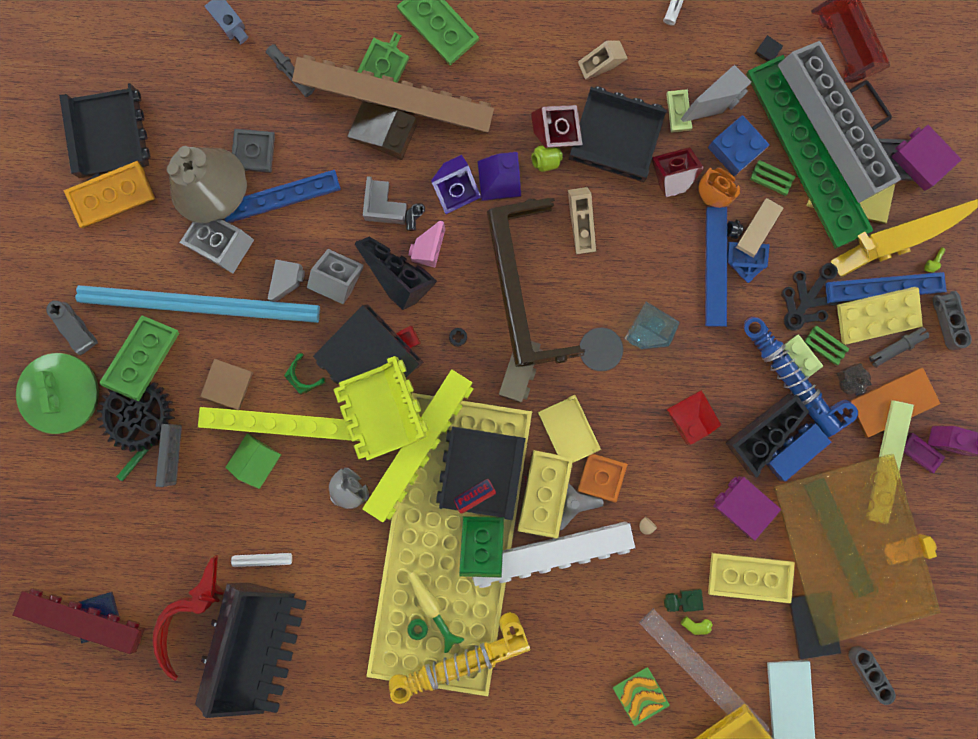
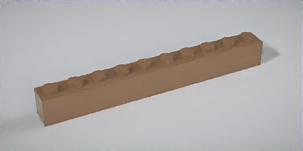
M303 55V58L297 57L292 78V81L296 84L484 133L489 132L494 111L490 103L479 101V104L471 102V98L460 96V99L452 97V93L441 91L440 94L432 92L433 88L421 86V89L415 88L413 83L403 80L401 84L393 82L394 78L382 75V79L374 77V73L365 70L362 73L354 72L355 68L343 65L342 68L335 67L334 62L323 60V63L316 62L315 57Z

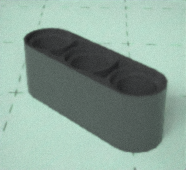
M853 646L848 653L849 659L870 695L884 705L892 704L896 698L895 691L873 654L861 646ZM864 653V658L858 661V656ZM875 671L874 677L869 679V674ZM885 689V694L880 697V692Z

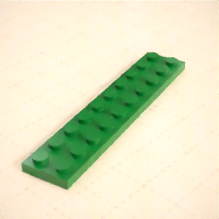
M781 55L748 70L746 75L751 81V85L829 239L836 249L858 239V235L863 232L869 234L874 230L860 203L856 200L781 72L778 64L785 59L784 55Z

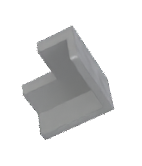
M367 176L363 207L365 221L405 225L407 204L387 202L389 182L372 180V177Z

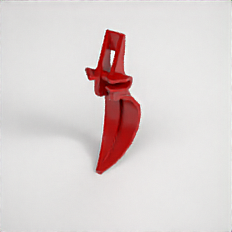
M218 555L213 556L209 560L201 581L188 592L192 597L181 598L170 603L157 618L152 641L154 654L159 666L174 681L179 676L175 673L168 657L167 635L173 615L179 611L200 614L205 612L212 603L220 601L216 594L223 595L224 591L217 585Z

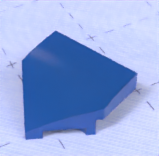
M728 242L727 263L747 283L768 267L770 244H762L755 256L751 257L736 248L737 242Z

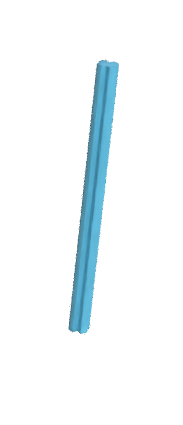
M80 285L76 288L77 294L75 296L76 301L79 303L316 323L319 322L320 314L319 305Z

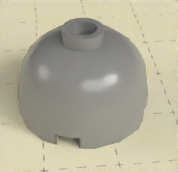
M349 468L340 469L334 474L329 483L331 501L345 509H353L360 506L369 498V491L366 484L362 487L357 481L361 479L360 476Z

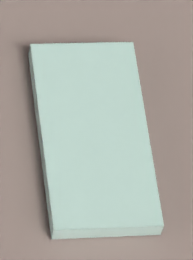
M810 661L767 662L772 738L815 739Z

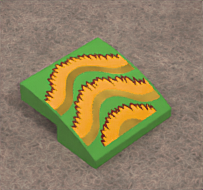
M648 667L613 687L634 726L670 706Z

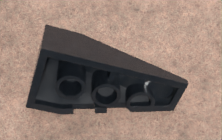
M369 236L355 242L356 248L389 298L402 310L417 304L436 284L437 280L419 265L414 267L406 262L407 258L404 256L398 257L392 254L390 248Z

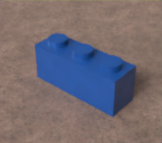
M805 423L797 430L799 433L794 437L790 436L784 441L786 442L773 454L771 461L766 464L779 481L786 482L832 443L816 423Z

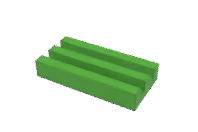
M759 160L749 180L786 196L795 176ZM756 174H760V175H762V176H764V177H766V178H768V179H770V180H772V181H775V182H777V183H779V184H781V185H784L785 188H782V187L777 186V185H775V184H773V183H771V182H769V181H767V180H764V179H762V178L756 176Z
M814 326L804 340L807 346L835 365H839L840 360L849 351L848 347L818 326ZM815 333L819 334V335L822 336L824 339H826L827 341H829L830 343H832L834 346H836L837 348H839V349L841 350V352L838 351L837 349H835L833 346H831V345L828 344L827 342H825V341H824L823 339H821L820 337H818ZM811 338H813L815 341H817L818 343H820L822 346H824L825 348H827L828 350H830L832 353H834L835 355H837V357L834 358L832 355H830L829 353H827L825 350H823L822 348H820L819 346H817L815 343H813L812 341H810Z

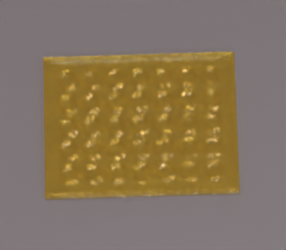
M894 454L880 456L773 486L779 507L782 509V518L821 646L941 613Z

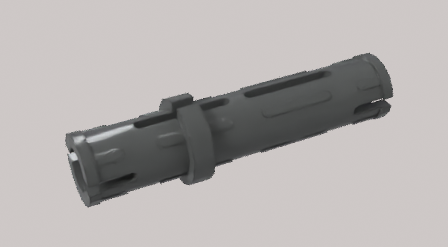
M272 44L267 48L266 54L277 64L278 70H282L292 81L295 67L291 63V59L288 56L285 57L277 46ZM292 81L304 97L310 96L315 88L296 84Z
M921 327L910 335L902 336L901 340L869 356V360L873 362L879 359L872 364L877 368L907 349L915 348L916 344L930 337L929 333L926 332L921 335L926 331L924 327Z

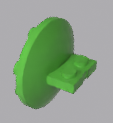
M63 353L47 354L35 359L22 372L16 388V401L23 418L35 429L51 434L68 433L84 425L93 415L99 399L98 382L91 368L81 359Z

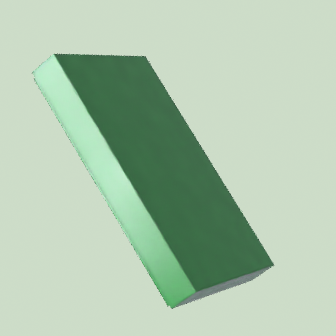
M463 516L459 576L502 578L504 517Z

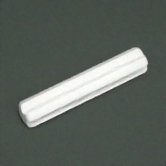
M292 554L232 556L231 564L233 567L290 565L292 563Z

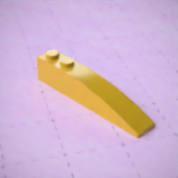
M978 199L869 235L868 237H873L878 244L876 251L879 261L892 258L891 254L896 252L898 256L911 251V247L953 227L978 208Z

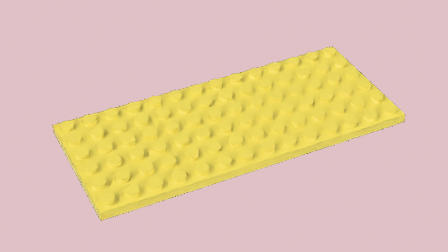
M412 393L413 399H417L421 411L418 413L421 418L434 396ZM461 401L460 404L463 407L457 416L452 415L449 420L452 424L448 430H452L453 426L526 438L513 520L504 519L503 550L511 549L532 411ZM447 432L440 434L438 437L441 440L435 451L432 449L427 455L429 460L424 468L420 466L416 474L419 476L413 485L408 484L405 489L408 492L401 503L398 501L394 506L396 512L391 521L366 677L390 680L397 674L409 677V674L412 673L414 675L415 671L418 674V670H421L424 665L430 664L433 667L434 661L439 663L443 661L444 657L450 659L454 657L455 653L460 655L465 652V649L471 651L475 649L476 645L480 647V643L497 641L506 582L499 583V581H494L488 587L479 588V585H474L472 577L459 576L463 516H495L470 512L460 514L458 510L439 509V503H436L437 492L442 491L443 483H439L441 470L445 471L446 463L443 462L444 450L448 451L449 442H446ZM412 571L416 573L420 581L438 602L441 608L440 615L449 631L455 636L464 638L462 643L454 644L448 653H444V637L433 618H428L421 608L412 583L407 576ZM414 619H422L428 626V633L421 640H414L408 635V625ZM415 626L414 630L415 632H421L422 628ZM488 667L483 668L480 673L478 671L470 673V677L465 675L460 677L459 681L457 679L449 681V685L446 683L442 684L440 681L438 682V688L488 696L492 669H488Z

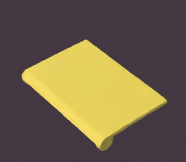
M576 395L538 412L557 455L571 457L574 463L601 450Z

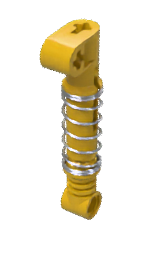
M511 612L501 616L499 626L504 638L492 643H480V647L476 645L475 649L471 651L465 649L463 654L458 655L455 653L454 657L450 659L444 657L443 661L439 663L434 661L433 667L430 664L424 665L421 670H418V674L415 671L414 675L410 673L409 677L402 674L394 675L389 680L391 700L397 704L405 703L413 695V692L418 694V690L423 692V688L430 691L437 690L438 682L440 681L442 684L446 683L449 685V681L454 679L459 681L460 677L465 675L470 677V673L475 671L480 673L481 669L486 667L492 669L496 663L530 651L518 616ZM511 626H513L515 631V634L513 635L511 634L509 628Z

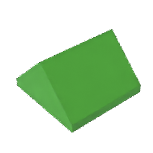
M247 433L225 468L238 480L260 489L282 454Z

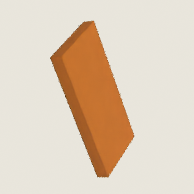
M923 367L850 400L858 410L857 421L866 438L885 430L891 400L913 404L911 418L941 404Z

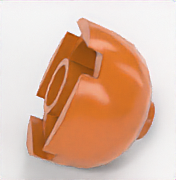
M717 167L715 170L709 168L699 181L698 191L705 204L721 208L728 206L738 197L740 186L736 187L734 184L736 179L729 172Z

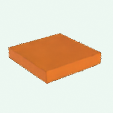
M596 454L587 456L577 491L616 503L628 464Z

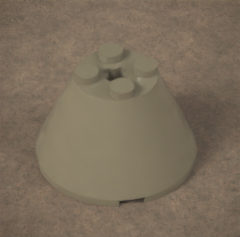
M180 147L167 166L170 195L174 207L183 217L196 223L207 224L219 218L221 220L226 218L240 205L246 192L247 180L243 164L234 154L225 149Z

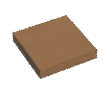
M214 359L200 397L240 410L254 372Z

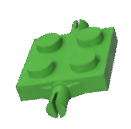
M394 32L389 43L373 38L357 72L369 71L374 73V77L381 79L382 75L394 78L393 82L398 83L410 58L397 48V44L402 36Z

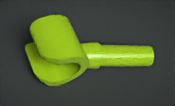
M940 248L934 261L928 260L926 262L925 271L934 273L940 269L941 263L939 262L945 252V248Z

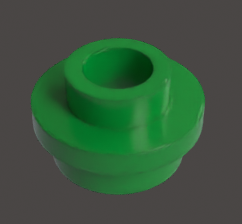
M422 619L412 620L407 628L408 635L414 640L423 639L428 633L426 622ZM420 626L422 631L415 632L414 627Z

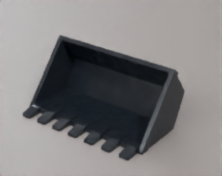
M227 583L218 619H212L211 621L215 631L208 656L203 655L201 658L205 668L195 705L201 710L205 718L264 714V711L278 712L280 704L269 701L268 696L269 694L280 696L283 694L284 686L274 684L272 681L274 676L287 678L289 669L276 665L278 659L292 660L293 652L281 649L282 642L296 643L298 635L285 631L287 625L301 626L302 617L290 615L291 608L304 610L307 603L306 600L295 598V593L280 591L253 583Z

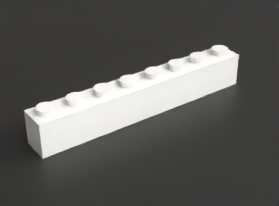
M621 522L558 537V539L553 538L503 550L502 578L472 577L475 586L479 585V588L490 586L491 582L494 581L505 583L511 581V577L515 576L526 578L536 571L547 573L551 571V568L559 566V569L570 567L571 563L574 562L584 564L590 562V559L595 557L605 559L609 558L612 553L618 552L619 555L629 553V549L635 548L631 526L627 522Z

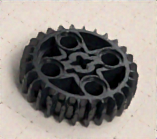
M150 382L139 401L107 389L110 395H102L106 401L99 402L103 409L97 410L98 413L102 414V417L97 418V420L103 421L99 428L106 429L102 435H110L107 440L108 442L115 441V447L121 446V450L129 448L130 452H134L136 449L138 452H141L143 448L150 450L151 444L158 446L157 440L160 441L161 425L171 424L168 423L169 420L175 419L174 416H170V412L175 411V409L168 406L173 401H166V398L170 395L168 393L162 394L165 388H157V382L152 384ZM146 392L150 394L148 402L144 401V394ZM119 399L122 401L120 409L116 407V402ZM157 403L160 406L161 417L152 412ZM112 413L120 417L115 426L112 420ZM152 420H155L157 423L155 430H152L150 427ZM124 427H127L129 430L126 437L122 434ZM140 430L150 435L141 440H134Z

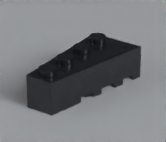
M787 394L729 439L726 445L747 473L757 478L762 468L771 461L773 454L779 447H782L786 442L784 440L796 429L809 411L797 395Z

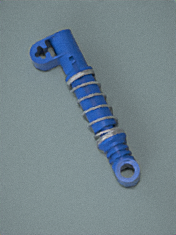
M750 317L745 321L744 330L752 341L755 340L754 344L758 345L757 348L761 349V357L764 362L773 361L771 370L776 371L778 374L777 379H782L784 387L789 388L791 394L793 393V395H797L808 409L810 417L827 437L833 436L857 419L858 410L848 400H841L832 407L827 405L822 398L820 390L815 389L816 385H812L808 380L809 376L806 377L801 371L803 367L799 368L794 362L796 359H792L788 354L789 350L783 352L786 346L783 342L777 339L774 340L775 336H771L772 332H768L769 328L759 317ZM752 322L760 324V329L757 332L749 331V325ZM843 408L849 409L848 415L844 414ZM835 411H838L844 420L842 422L835 416Z

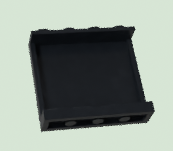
M128 83L127 89L75 98H71L68 94L59 95L70 169L73 175L83 178L94 176L96 173L105 174L135 161H140L142 167L149 166L148 159L151 158L145 142L148 137L142 123L145 118L139 104L141 94L131 83Z
M599 86L591 87L580 120L582 145L572 146L568 160L644 183L649 173V166L667 109H664L659 104L650 105L644 103L639 98H627L619 92H607L605 88Z
M368 304L362 305L313 356L317 360V365L323 370L326 369L330 374L331 380L336 384L381 367L388 363V358L394 356L398 357L399 360H403L407 370L404 372L406 378L424 363Z
M452 426V430H448L446 442H449L448 451L444 450L443 462L446 463L445 471L441 470L439 483H443L442 491L437 492L436 503H439V509L458 510L454 498L482 481L489 479L496 490V494L466 512L513 520L526 438Z

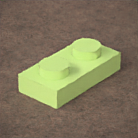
M688 89L668 91L666 95L671 133L691 131V120L686 122L681 120L690 108Z
M799 334L784 344L786 346L784 352L789 350V356L792 359H796L794 362L799 368L803 367L801 371L806 377H810L823 367L822 363Z

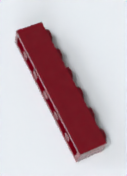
M31 588L29 591L21 592L12 616L127 654L137 652L145 628L139 626V622L133 620L125 622L120 620L121 617L109 613L107 616L101 614L100 609L93 607L85 609L81 607L82 604L79 602L69 601L67 603L62 601L63 598L50 594L49 597L43 595V591Z

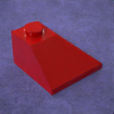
M702 390L666 409L686 445L699 441L721 426Z

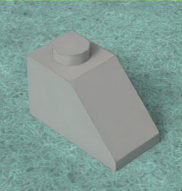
M275 260L268 299L272 302H277L298 288L305 276L303 267L297 263Z

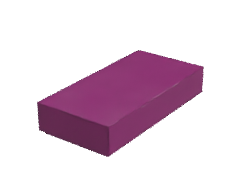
M909 433L903 453L930 473H935L945 459V456L914 433Z

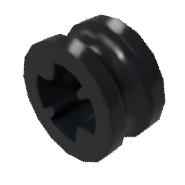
M462 328L453 329L449 335L450 343L457 347L465 344L467 340L465 330ZM456 332H461L460 335L463 334L464 339H461L459 343L455 342L456 339L453 340L452 336L456 335Z

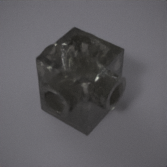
M861 363L853 364L836 373L840 380L839 386L846 394L858 396L867 391L866 388L872 385L870 382L871 376Z

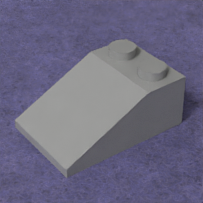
M735 65L732 66L694 101L681 120L686 122L721 114L727 108L732 110L748 92L746 88L751 81Z
M217 219L207 224L192 222L180 243L216 265L234 273L254 239L241 229L221 219Z

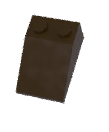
M362 101L347 137L403 160L417 127L416 117L402 111Z

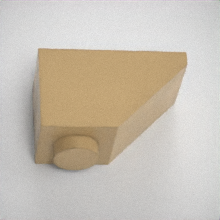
M605 41L578 61L585 80H588L614 69L628 58L620 41Z

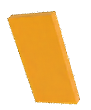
M135 161L63 190L80 228L87 227L155 199L140 161Z

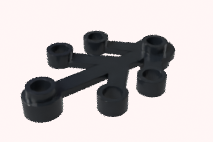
M827 263L821 266L819 270L820 276L808 293L805 283V272L797 271L793 274L792 279L797 283L800 305L796 309L793 298L795 290L792 287H786L782 290L781 296L786 300L788 313L784 316V325L787 329L796 331L801 329L804 323L813 321L824 322L828 319V313L825 310H819L815 314H803L811 307L834 306L839 303H827V296L815 299L826 281L836 277L838 269L834 264ZM825 269L829 270V276L824 274ZM797 274H801V281L796 278ZM786 290H789L791 292L790 297L786 296ZM819 313L824 315L823 320L819 319ZM792 317L796 319L795 325L790 321Z

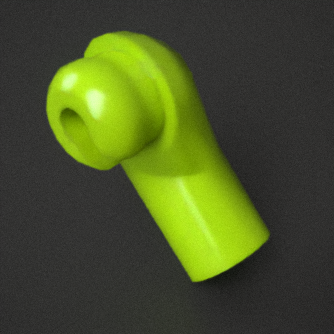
M685 616L681 621V625L694 635L708 634L712 631L713 624L708 619H704L701 623H695Z

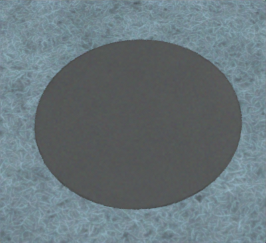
M608 328L592 329L584 335L580 342L581 349H585L584 356H581V359L593 370H610L622 358V341L614 331Z

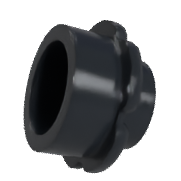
M736 219L727 223L728 237L737 239L742 235L743 225L739 224V220Z

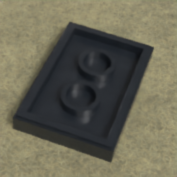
M824 591L793 596L789 604L799 659L840 654L841 649L831 592Z

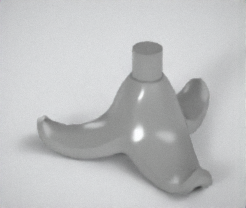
M569 483L560 530H563L579 512L602 507L604 504L603 500L598 497L580 494Z

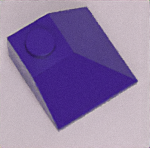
M517 152L500 153L477 161L482 201L521 197Z
M462 155L443 163L431 180L445 214L481 198L469 165Z

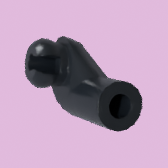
M416 203L407 210V231H416V220L425 212V206L422 203Z

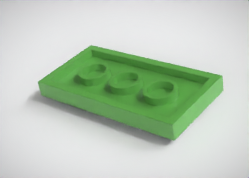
M403 0L397 5L400 13L450 66L479 41V36L445 0Z
M141 315L99 382L101 386L139 401L178 337V330Z

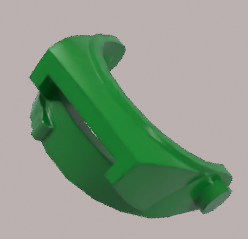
M298 353L295 356L296 359L284 375L300 395L311 391L319 385L322 386L326 380L323 377L314 384L305 385L297 379L295 368L298 361L303 358V353Z

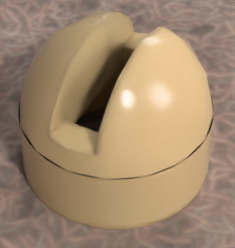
M644 517L639 525L640 531L646 535L653 533L657 529V526L647 517Z

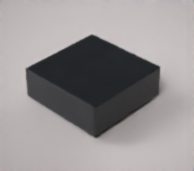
M767 35L755 54L768 62L776 58L783 45Z

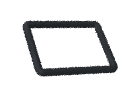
M865 80L849 91L853 93L862 86L867 85L887 115V118L871 127L874 131L891 120L892 115L871 83Z

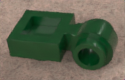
M702 589L680 590V597H678L677 593L665 594L664 607L668 612L679 611L680 606L683 612L704 610Z

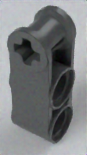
M951 291L947 295H934L933 306L938 316L946 347L950 350L968 347L971 344L972 338L959 293ZM950 317L955 320L954 325L950 322ZM956 336L960 338V345L956 342Z
M56 300L51 301L47 305V314L78 355H83L98 344L97 339L86 328L85 323L68 303Z

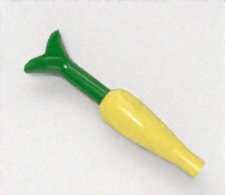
M412 571L407 576L412 583L421 608L428 618H433L444 637V653H448L454 644L462 643L464 638L455 636L449 631L440 615L441 608L438 602L420 581L416 573Z

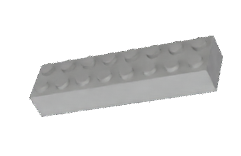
M820 41L792 52L778 64L858 203L902 180Z

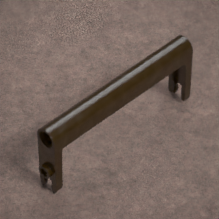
M554 198L528 199L523 203L495 207L487 211L516 367L553 361L556 364L564 363L570 358L584 356L585 349H581L580 345L534 352L531 344L509 220L552 211L551 207L554 206V203H552L555 201Z

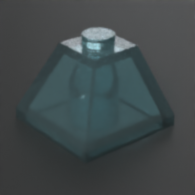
M645 302L624 339L640 349L668 347L680 322Z

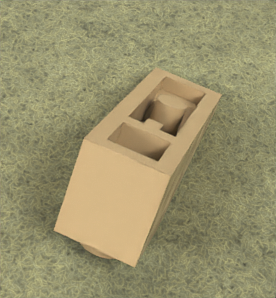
M588 187L568 190L576 254L595 252L596 244L591 192Z

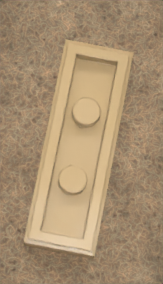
M766 198L736 248L754 257L782 212L783 207Z

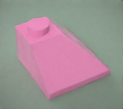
M443 221L437 222L419 236L415 241V245L411 244L409 256H411L412 262L436 267L445 233Z

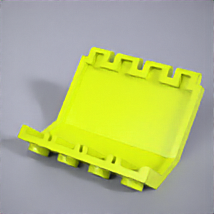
M396 356L388 358V363L381 367L339 382L340 387L333 389L338 403L346 401L345 405L340 406L345 422L353 420V424L348 425L347 429L352 442L360 440L359 444L354 445L358 459L366 457L367 460H370L427 437V424L424 419L421 420L418 413L421 411L417 399L414 400L411 394L414 391L410 379L406 380L404 372L407 371L403 360H399Z

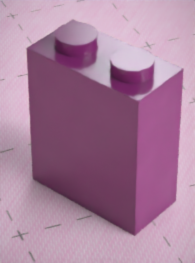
M929 125L922 129L920 127L916 128L909 135L911 139L908 142L902 141L895 148L897 152L891 156L924 191L933 187L962 160Z
M932 426L928 445L964 456L978 457V432L956 426Z
M734 477L729 482L727 491L720 493L716 497V503L713 507L746 536L756 540L782 509L745 477Z

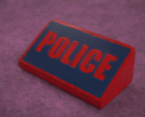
M486 479L454 498V502L459 513L463 514L496 494V490L490 480Z

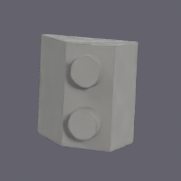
M327 249L311 269L307 288L344 304L352 293L364 265Z

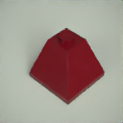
M577 105L541 107L531 113L533 132L545 148L582 145Z
M690 147L652 157L658 183L665 197L676 196L686 192L704 170L703 165Z

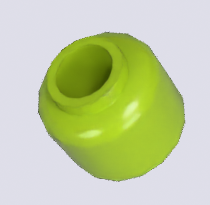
M543 145L536 147L531 156L533 166L541 172L557 169L563 158L560 149L545 148Z

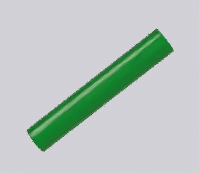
M143 448V451H137L116 477L120 481H124L149 450Z

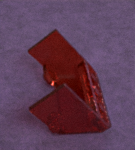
M827 0L811 10L812 14L820 16L818 21L822 28L832 31L847 63L843 71L844 83L858 82L890 67L889 59L860 0Z

